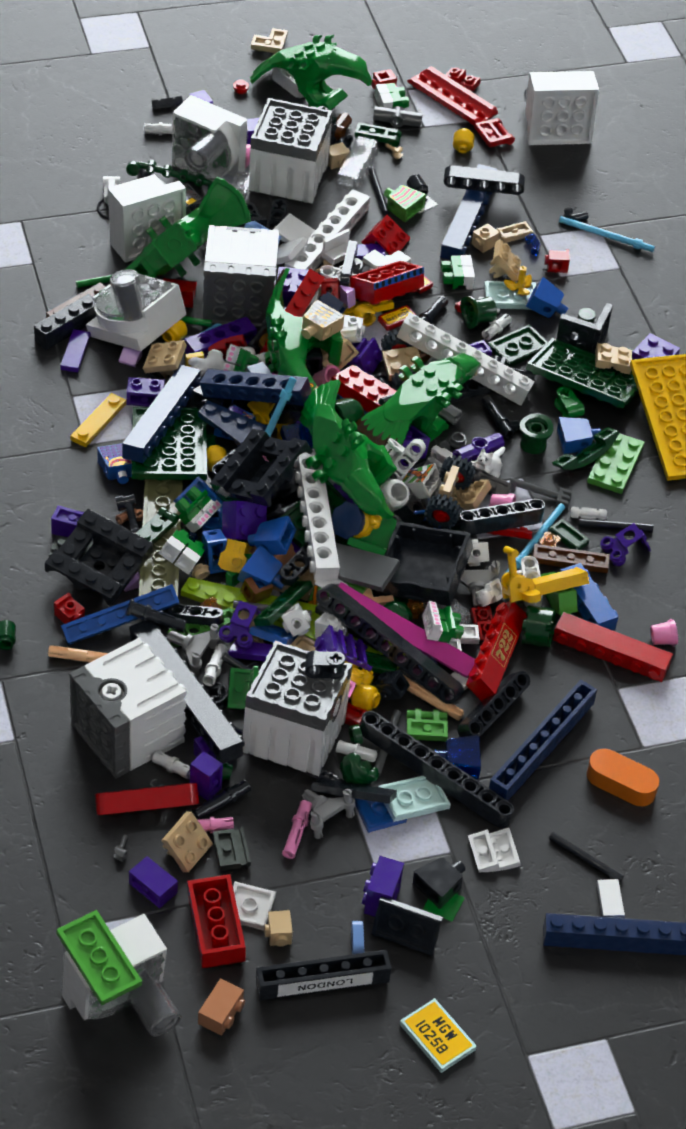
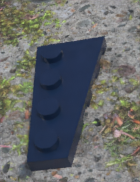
M207 401L198 411L199 418L214 429L218 428L225 437L233 439L237 446L241 445L252 429L265 431L267 425L211 401Z

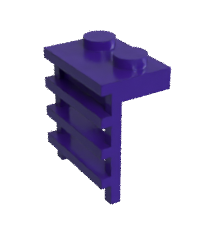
M363 338L360 343H352L359 354L346 365H357L362 371L371 375L383 359L382 352L375 338H372L370 341Z
M331 625L326 628L321 637L319 636L314 644L316 651L341 652L345 656V661L368 671L372 670V666L367 664L365 650L368 647L363 643V639L359 638L356 641L353 639V635L345 636L340 629L336 632Z

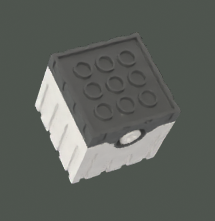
M268 98L258 124L254 129V134L251 136L249 190L313 204L314 197L326 171V166L329 163L332 111Z
M209 225L204 264L202 319L212 320L213 325L216 323L224 325L247 316L256 328H261V324L266 318V310L276 284L279 230Z
M140 638L69 673L71 725L78 731L79 735L100 758L101 762L115 779L152 760L157 750L165 753L184 743L185 738L183 735L186 732L184 725L186 720L184 712L186 700L184 697L187 694L186 689L182 684H178L173 673L170 670H166L162 660L159 657L155 658L150 646L147 643L143 644Z
M275 641L265 659V663L262 664L258 672V676L253 681L250 691L246 695L243 726L245 746L243 747V753H250L256 757L265 760L269 759L275 763L284 766L288 765L294 769L303 772L307 771L319 776L321 768L328 758V753L331 752L335 739H337L341 731V726L345 722L353 664L347 662L343 664L345 673L339 679L310 678L305 674L306 654L310 651Z

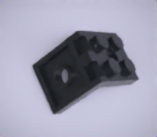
M606 303L596 324L562 314L557 340L595 354L597 343H602L608 331L613 305Z

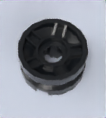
M217 681L212 686L203 684L209 697L214 698L218 709L224 710L228 699L227 687Z

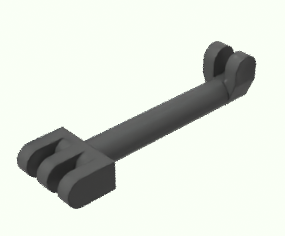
M511 477L509 483L514 485L511 493H514L516 487L556 499L555 505L557 506L560 503L564 504L565 508L569 506L572 495L570 490L560 487L559 492L516 478Z

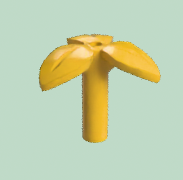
M525 266L520 267L517 283L511 280H504L506 287L512 291L518 289L517 294L529 295L530 291L525 288L531 286L532 276L531 274L526 276L527 268Z

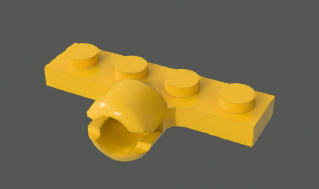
M384 300L380 304L372 305L367 301H358L350 309L347 308L343 315L363 318V326L368 327L375 322L376 316L374 314L376 312L394 309V302L392 300Z

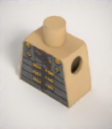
M317 299L303 316L302 335L306 339H310L313 336L320 341H324L343 329L345 315Z

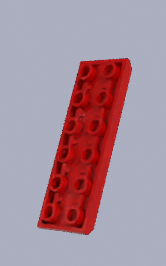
M432 66L407 80V83L474 126L475 123L487 121L498 114L495 106Z

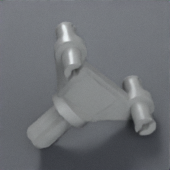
M494 560L488 567V570H464L460 582L468 587V591L472 593L474 607H482L477 602L476 592L484 589V585L496 579L499 575V561L496 560L495 563Z
M211 624L210 631L198 635L188 634L185 636L173 630L168 633L167 637L170 642L182 646V650L186 653L191 673L194 672L196 676L199 675V669L202 667L201 656L208 646L211 649H215L220 639L219 626L217 624Z
M309 789L304 791L302 798L312 803L313 812H311L310 825L311 829L314 830V837L316 839L323 837V822L341 810L346 809V816L348 818L355 816L354 807L356 804L355 799L352 798V790L345 789L343 791L344 798H327L324 795L319 796Z

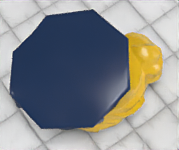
M347 501L336 507L331 517L334 533L346 540L350 537L362 538L369 536L373 529L379 528L382 521L381 516L366 514L357 505Z

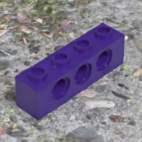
M246 316L185 338L187 346L184 352L189 354L202 351L205 359L209 352L208 347L212 344L241 334L244 335L248 344L257 333V329Z

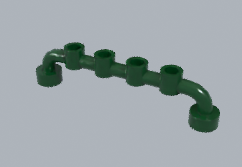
M153 160L147 163L131 161L126 167V172L130 176L138 175L140 168L148 173L157 172L165 178L172 176L178 178L181 182L190 181L194 182L196 186H208V189L213 181L205 179L202 173H198L196 176L190 175L186 169L175 171L171 165L160 167Z

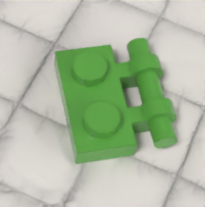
M418 708L407 710L406 733L416 740L447 742V712H440L434 709L433 711H421Z

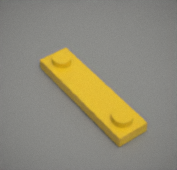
M110 393L71 434L70 440L87 447L127 404V400L114 393Z

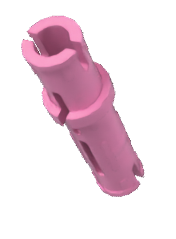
M307 800L300 801L297 813L292 818L293 825L282 852L285 858H295L304 828L308 826V817L312 809V803Z

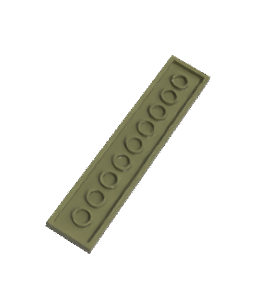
M145 479L142 527L158 513L161 507L167 508L170 513L181 514L174 506L176 504L174 500L182 493L183 480ZM180 519L176 525L153 545V552L140 568L138 597L173 584L178 597L179 568L174 564L180 554L171 563L160 555L159 552L176 530H181Z

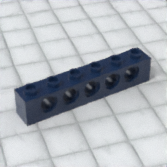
M207 369L199 382L203 397L278 403L280 400L279 395L282 389H285L290 377L295 378L297 381L292 389V396L286 404L304 406L305 401L312 392L308 377Z

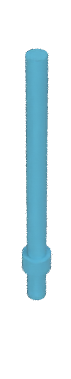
M563 216L559 219L560 223L631 245L638 250L644 249L653 252L655 246L644 243L643 240L637 238L636 240Z
M293 377L289 378L285 389H282L279 395L280 400L265 430L269 437L273 433L286 402L292 396L291 392L297 381Z
M560 503L526 547L516 557L517 569H520L521 559L530 554L534 549V544L541 540L565 509L564 504Z

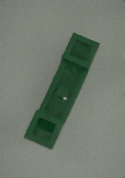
M606 427L594 435L595 442L574 456L565 453L552 462L553 466L570 470L592 463L612 446L619 435V431Z

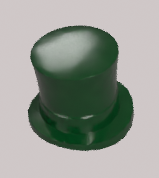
M466 296L460 302L462 318L468 329H474L478 323L493 322L496 319V304L489 296L481 299Z
M530 414L521 420L519 429L523 434L520 441L521 448L530 454H540L546 450L547 439L553 434L554 430L553 423L547 416L543 414Z

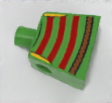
M401 185L395 191L387 188L384 192V197L388 198L387 206L389 211L404 222L425 207L426 194L405 185Z

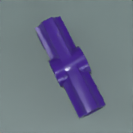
M494 433L485 438L475 437L471 444L454 450L452 455H456V458L462 456L461 459L463 460L467 458V462L476 461L482 449H485L486 453H491L504 447L505 442L500 433Z

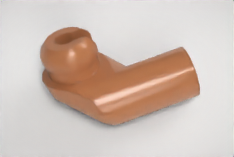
M134 509L137 522L142 521L143 510ZM127 511L115 517L118 524L129 521Z

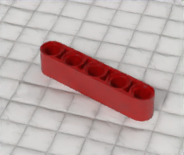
M186 783L95 794L97 815L195 805L199 804L197 783Z

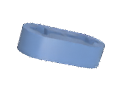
M352 921L351 923L352 954L364 953L363 921Z

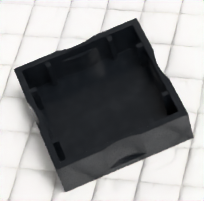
M397 521L389 541L388 550L384 556L398 559L400 566L384 591L376 590V593L422 602L432 601L439 605L451 606L473 549L471 533L448 529H433L423 525Z

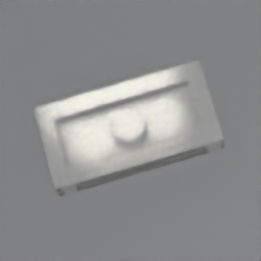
M237 171L232 185L241 192L244 200L249 190V173Z

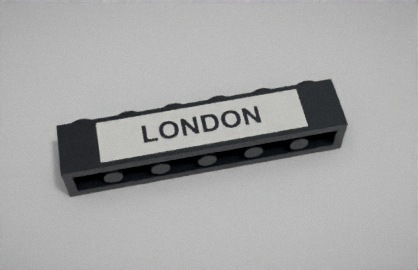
M387 950L256 967L255 982L260 1001L389 983L391 965Z

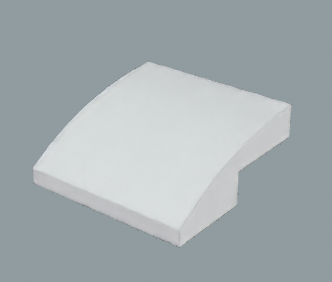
M509 827L493 833H489L487 829L468 835L479 872H495L521 866Z

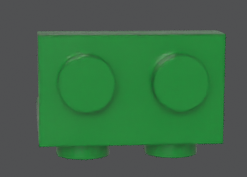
M381 517L382 521L378 529H373L370 535L366 537H350L347 544L354 548L385 555L397 521L394 518L386 519Z
M254 665L252 669L230 668L227 709L245 710L246 695L250 691L253 681L258 676V666Z

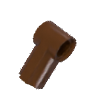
M343 112V114H339L336 118V140L345 136L347 128L352 123V118L348 113Z

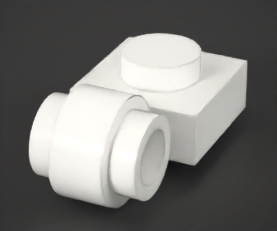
M499 578L490 581L483 586L484 589L476 592L477 602L482 607L503 598L502 585Z

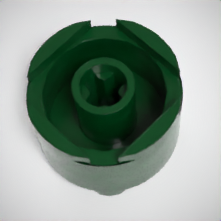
M528 605L526 611L528 619H524L522 630L526 631L523 633L522 644L550 647L554 635L553 627L556 622V610Z

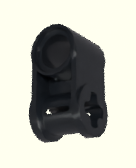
M310 651L306 654L305 674L314 679L342 678L345 673L343 668L345 656L337 651Z

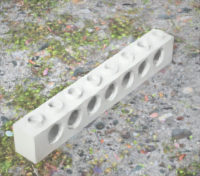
M352 189L348 195L344 196L343 201L336 205L334 211L328 214L325 221L319 224L317 230L311 233L308 243L291 261L286 262L284 267L316 270L324 260L321 257L324 240L346 229L351 230L369 210L370 196Z
M412 313L408 314L398 332V338L437 360H443L460 353L475 357L481 363V366L476 376H473L472 379L520 406L535 382Z
M312 449L313 452L311 454L307 452L300 454L294 463V467L297 470L295 472V482L299 483L297 494L298 498L301 497L300 512L304 513V516H302V526L306 527L304 537L305 542L309 543V546H307V556L311 557L309 569L310 573L314 575V580H337L340 566L326 483L321 484L319 479L314 481L312 474L316 470L312 466L307 468L305 464L307 458L317 454Z

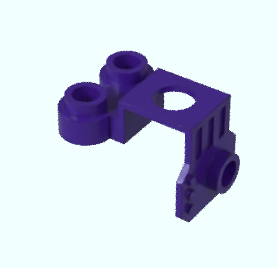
M635 523L615 534V539L606 536L600 542L603 552L611 553L610 560L614 566H622L626 562L625 555L629 553L627 547L638 540L642 542L649 552L651 551L649 543L646 542V535L642 530H639ZM628 531L635 533V537L631 540L624 538L625 533Z
M239 600L230 620V626L225 625L219 630L220 639L225 643H230L236 638L241 649L251 648L254 641L249 633V626L254 615L258 616L261 613L258 607ZM239 611H247L250 615L247 619H240L238 617ZM225 630L230 631L228 635L223 634ZM243 637H248L247 641H241Z

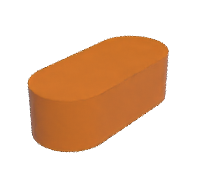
M598 749L590 756L587 778L594 786L636 806H647L655 800L659 786V777L652 769L610 749Z

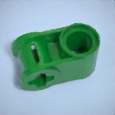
M565 386L558 388V397L555 399L554 405L562 416L569 418L583 416L585 413L584 406L573 391Z

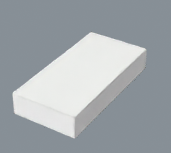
M597 880L602 917L624 918L625 914L619 880Z

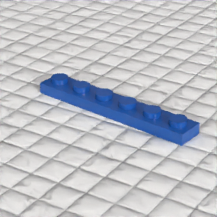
M173 584L133 598L135 602L143 605L149 604L152 606V609L157 611L179 604ZM128 600L63 624L61 628L68 645L140 618L125 615L130 602Z

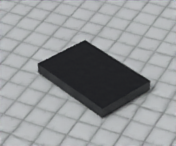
M381 896L371 935L433 956L443 917Z

